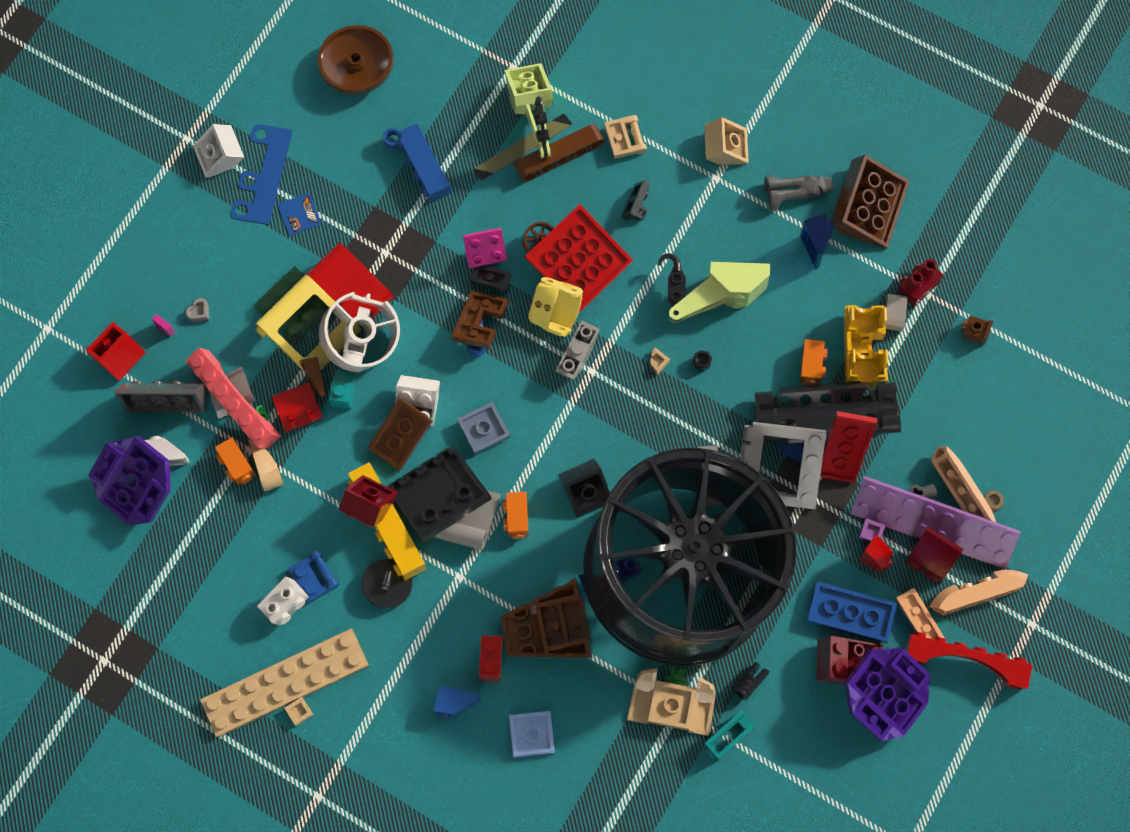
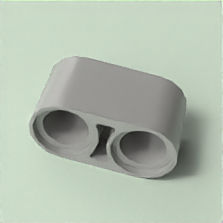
M887 293L885 302L887 322L885 328L887 330L903 332L906 319L907 296Z

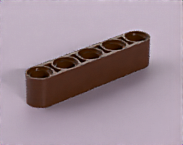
M591 124L549 144L550 157L541 158L539 150L518 159L514 163V167L521 180L528 182L599 148L604 144L605 140L596 124Z

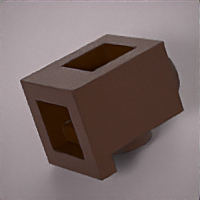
M970 315L968 320H963L960 329L964 331L962 338L985 345L993 321H986Z

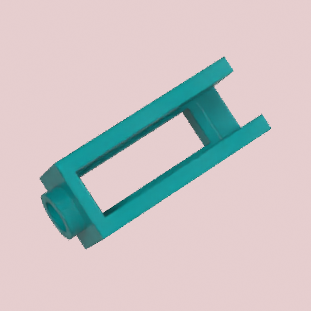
M743 710L705 742L704 746L706 749L704 751L712 760L716 758L719 761L756 728L755 723H751L747 719ZM739 723L744 731L720 752L714 743Z

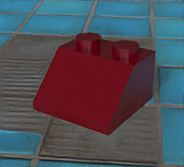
M362 475L344 490L338 510L349 517L363 522L366 526L374 528L383 520L398 492Z

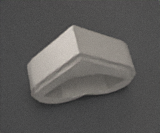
M203 298L196 299L193 302V306H189L186 309L187 319L191 322L209 321V305L207 301Z

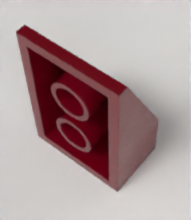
M927 527L906 560V563L909 564L908 566L916 572L921 571L926 574L928 580L941 584L964 549Z

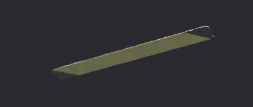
M565 114L546 124L549 138L572 125ZM533 133L474 168V172L479 179L484 180L537 147Z

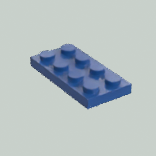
M817 581L807 622L887 644L897 603Z

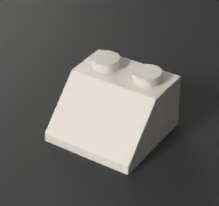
M213 124L193 145L206 178L234 168L244 158L231 125Z

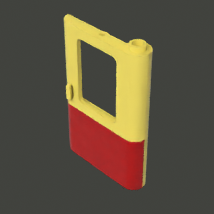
M337 243L255 324L257 326L255 330L263 338L265 336L270 338L302 370L303 368L299 360L313 357L318 358L320 370H322L331 360L324 353L321 344L308 356L302 357L278 334V329L312 295L318 296L328 307L332 306L342 296L355 292L354 295L361 297L370 294V299L379 302L387 301L388 303L394 296L344 245ZM351 299L339 304L352 318L357 317L359 306L371 309L369 314L371 319L380 312L377 306ZM342 321L328 335L330 343L337 353L345 346L343 338L345 324ZM354 324V335L356 336L363 329V327L358 324Z

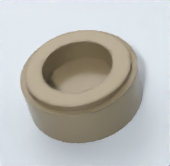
M989 491L984 496L992 512L1000 510L1004 504V497L998 491Z

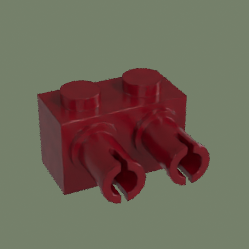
M928 259L923 264L918 263L912 269L913 273L909 277L907 275L904 276L899 282L898 293L907 296V301L914 308L941 283L944 274L937 269V263L933 259Z

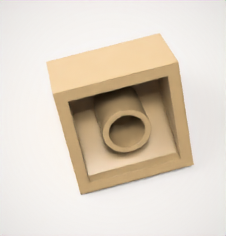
M723 117L705 124L706 160L718 165L748 164L747 128Z

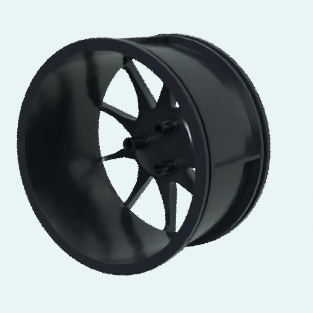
M679 448L660 452L635 465L617 482L604 504L601 515L590 532L583 559V579L589 603L605 630L623 647L644 659L671 666H695L713 662L725 657L745 643L784 598L794 575L797 549L793 523L783 500L774 487L758 471L745 462L728 454L703 448ZM670 489L697 493L690 515H685ZM661 490L667 503L669 523L663 524L655 518L625 504L641 495ZM706 496L721 502L728 509L715 517L708 516L705 504ZM618 512H623L640 522L660 540V545L612 553V530ZM735 514L750 533L724 535L723 530ZM755 541L760 554L762 572L733 559L730 552L746 543ZM629 558H648L660 561L664 566L661 575L635 603L622 586L613 562ZM721 571L751 577L763 582L758 605L743 618L719 575ZM675 578H680L683 582L686 606L683 629L663 623L640 608L654 592ZM699 584H706L720 596L732 614L734 623L711 630H690L695 592Z

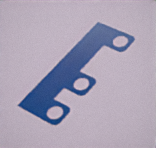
M256 124L253 127L251 140L268 144L261 173L250 171L241 173L239 187L256 191L253 203L240 200L235 201L231 212L232 218L264 224L270 223L293 130ZM260 128L267 131V136L264 139H258L255 136V132ZM252 175L255 178V183L252 186L244 185L243 179L245 176ZM245 205L248 208V212L244 216L237 215L235 212L237 206Z

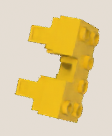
M856 305L845 306L843 311L845 383L869 382L873 387H877V383H887L888 350L885 349L884 352L883 350H878L877 353H874V349H872V341L884 340L886 335L887 313L885 306H872L867 309L859 308Z

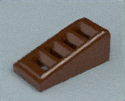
M313 357L299 360L317 396H325L326 392L318 358Z

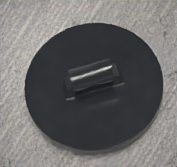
M391 559L378 560L369 565L364 571L361 580V588L365 598L371 604L380 608H394L401 605L407 600L412 590V577L406 581L402 575L398 577L393 567L396 563Z

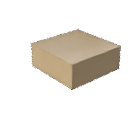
M300 697L284 708L296 727L314 715L303 697Z

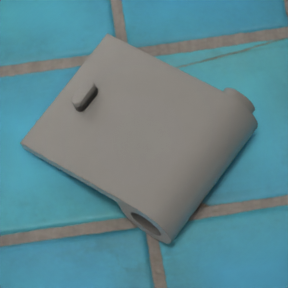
M488 491L492 497L490 501L444 529L435 537L483 550L501 494Z

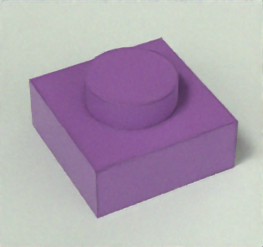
M866 518L859 539L871 542L875 534L881 538L885 525Z

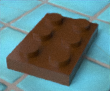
M399 398L368 448L396 469L402 470L433 423V420L404 399Z

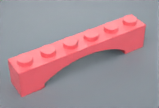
M198 348L185 361L257 448L268 449L281 437L271 423L265 420L238 392L223 372L221 364L209 350Z

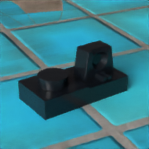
M643 180L634 185L621 216L626 220L631 218L639 221L644 220L647 209L641 203L648 196L650 183Z
M483 265L474 269L469 280L474 285L507 292L512 275L510 272Z

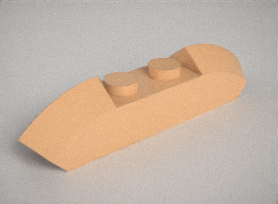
M947 446L937 447L931 457L932 463L961 509L996 522L991 508L961 461Z
M1000 570L993 572L994 579L987 577L981 579L980 583L976 585L968 583L961 586V590L956 585H952L940 592L930 607L936 613L944 616L1020 591L1024 587L1028 575L1014 570Z

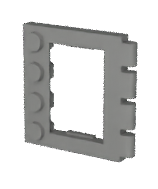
M753 422L752 426L745 425L743 440L750 441V443H742L740 459L748 461L745 463L758 472L764 435L805 440L797 495L779 491L777 493L785 506L816 509L826 430Z

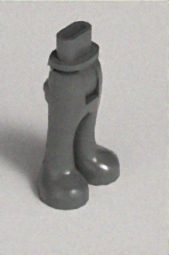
M772 175L764 177L765 191L769 193L768 206L770 211L777 210L781 202L786 200L810 199L821 194L825 195L826 192L834 191L832 178H823L822 175L819 178L818 176L811 175L796 178H776ZM792 187H793V188H797V189H795V190H781V191H776L777 189L780 190V189L792 188Z

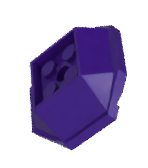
M140 436L107 442L88 474L91 482H93L99 502L128 525L153 522L171 491L169 460Z
M903 648L868 650L844 682L849 713L877 740L885 741L903 737L928 704L931 675Z

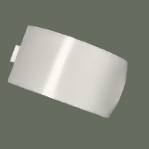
M355 292L339 298L325 312L320 322L319 340L324 353L334 364L347 371L361 372L375 367L392 354L399 340L400 324L395 310L387 301L379 302L370 299V294L361 297L354 295ZM351 299L377 306L387 322L375 325L374 321L369 318L371 309L360 306L357 317L352 318L339 304ZM331 312L345 324L343 329L345 341L343 357L335 351L328 337L327 328ZM354 324H358L365 329V339H360L354 335ZM389 326L390 341L384 355L376 362L362 364L367 344L374 338L376 329Z

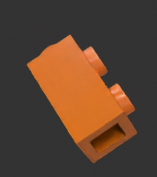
M805 339L799 383H804L806 386L819 385L820 380L825 378L826 367H822L823 360L827 359L828 351L827 348H824L825 341Z
M233 437L215 447L218 452L215 456L221 465L225 463L228 468L225 473L230 481L235 480L237 485L241 483L246 484L252 479L255 474Z
M506 493V499H503V511H507V519H503L504 531H508V536L513 539H524L525 536H529L527 493Z

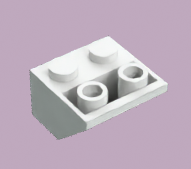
M401 375L396 385L395 404L399 398L404 399L432 419L433 423L431 426L433 427L439 399L440 381Z

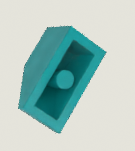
M342 369L336 370L329 395L331 407L351 409L357 372Z

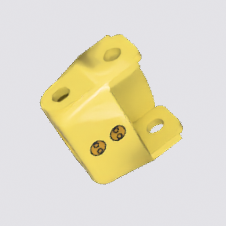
M547 277L541 278L540 283L536 286L528 318L530 322L555 335L568 336L571 334V328L580 310L583 290L569 283L559 282Z

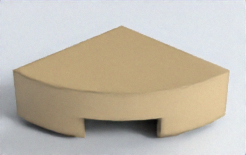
M654 348L651 353L650 364L653 372L658 376L670 362V359Z

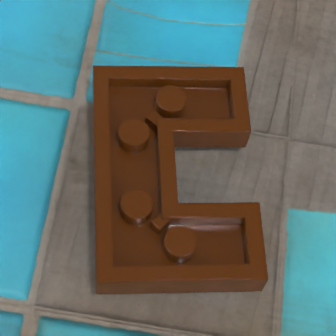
M471 291L453 331L452 341L490 350L496 330L479 326L483 315L503 319L509 304L508 299Z

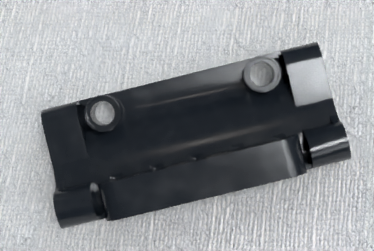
M850 382L784 387L777 391L776 397H773V391L755 392L756 419L758 423L826 430V441L836 412L839 411L877 418V425L872 438L878 437L879 434L901 433V419L897 405L895 382L877 383V389L875 390L869 382ZM864 390L870 391L868 396L860 395ZM843 392L850 393L846 398L840 396ZM824 393L830 394V397L827 399L820 398ZM803 395L810 396L806 401L800 399ZM784 396L790 397V400L787 402H782L780 399ZM766 435L763 438V442L780 441L782 444L805 441Z

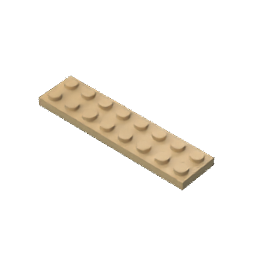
M351 628L200 700L216 737L219 738L293 703L300 697L304 698L369 667V664Z

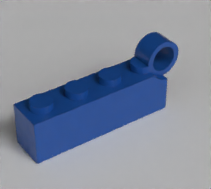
M417 123L401 130V132L397 128H389L384 132L383 140L388 149L404 151V160L408 167L412 166L414 170L412 175L415 181H420L422 185L420 189L424 198L428 197L432 203L451 194L450 184ZM392 135L399 137L396 142L387 141Z

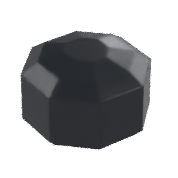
M700 350L694 354L693 365L697 370L705 371L710 368L712 357L709 352Z

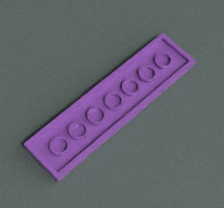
M866 476L863 478L851 510V515L884 524L885 527L919 539L927 527L963 548L964 550L961 554L1003 569L1007 568L1020 536L1019 530Z

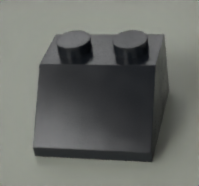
M594 458L558 474L563 491L576 517L582 516L605 504L610 491L602 469Z

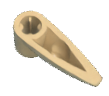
M249 440L264 492L284 486L279 469L266 449L257 448Z

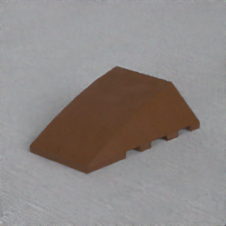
M576 578L563 586L554 588L553 591L535 598L534 601L500 616L508 657L592 658V638L585 603Z

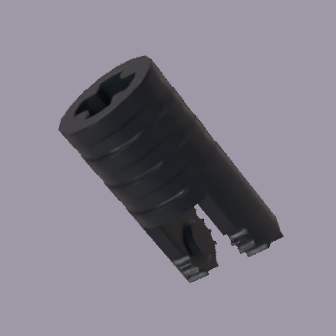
M757 662L752 664L732 688L735 694L747 701L770 672L764 668L754 678L753 676L759 670L760 665Z

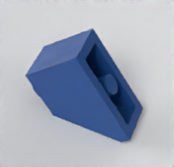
M439 686L434 712L441 719L450 720L451 717L456 718L480 702L481 696L479 693Z

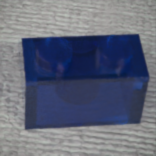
M826 213L805 220L800 233V238L815 269L820 267L834 229V224L830 218H827Z

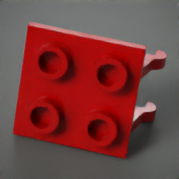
M309 382L272 396L285 432L323 418Z

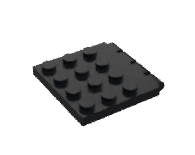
M450 447L437 454L439 459L436 460L433 456L420 465L422 467L421 470L416 467L403 475L404 481L398 478L388 485L390 489L398 492L394 502L423 543L492 499L489 492L456 449L451 450Z

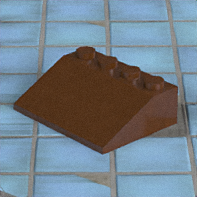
M865 154L852 159L829 227L845 236L887 249L910 181Z

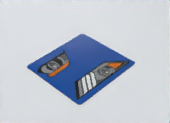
M310 193L278 204L289 235L321 224Z

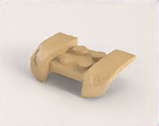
M658 669L640 671L636 677L631 696L628 721L644 724L653 723L688 730L689 733L709 736L715 702V688L713 684L699 677L697 687L692 688L656 681Z

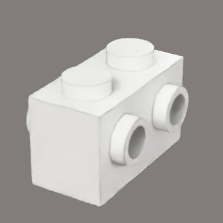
M285 577L261 601L258 608L272 623L281 626L290 620L291 615L296 610L303 607L305 600L309 596L293 579Z

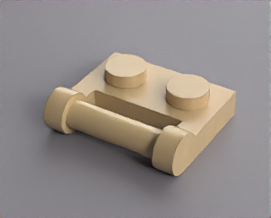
M636 115L604 122L614 159L633 154H643L647 151L646 144L643 143L637 124L639 121ZM627 125L631 127L636 143L634 146H631L625 127Z

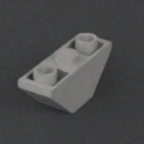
M581 321L555 372L574 380L586 364L600 329Z

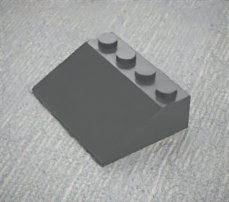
M132 381L131 383L121 385L114 391V394L127 412L207 411L208 389L205 384L199 381H192L190 384H183L180 381H172L171 384L160 381H152L151 383Z

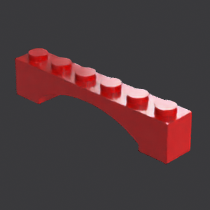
M914 631V634H909L906 637L904 650L921 665L926 664L927 660L933 657L952 656L965 658L993 671L1003 681L1002 685L1020 690L1028 689L1033 664L1026 663L1027 660L1024 658L1014 657L1013 660L1006 658L1007 655L1004 653L994 652L993 655L986 653L987 649L974 647V649L966 648L967 644L961 642H954V644L946 643V639L941 637H934V639L926 638L925 633Z

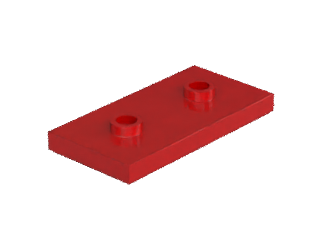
M836 412L824 446L820 477L855 483L877 425V418Z

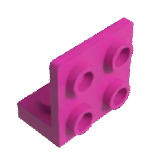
M501 228L463 235L464 249L469 268L507 261Z

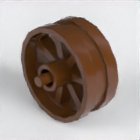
M536 222L530 225L522 236V246L525 252L528 254L546 236L543 234L544 229L551 232L554 229L553 226L546 222ZM534 227H541L539 235L535 231ZM529 230L532 232L535 238L526 237ZM527 241L534 242V246L531 249L527 245Z

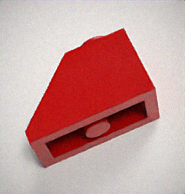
M875 534L864 551L860 562L881 574L883 569L888 570L894 560L890 559L893 551Z

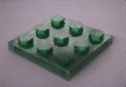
M294 266L253 306L254 309L264 316L305 275ZM312 295L278 331L296 346L321 321L329 307L318 296Z

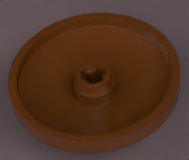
M363 25L347 26L333 32L323 42L318 53V66L322 78L331 88L345 94H363L378 88L389 77L394 62L392 48L387 38L376 29Z

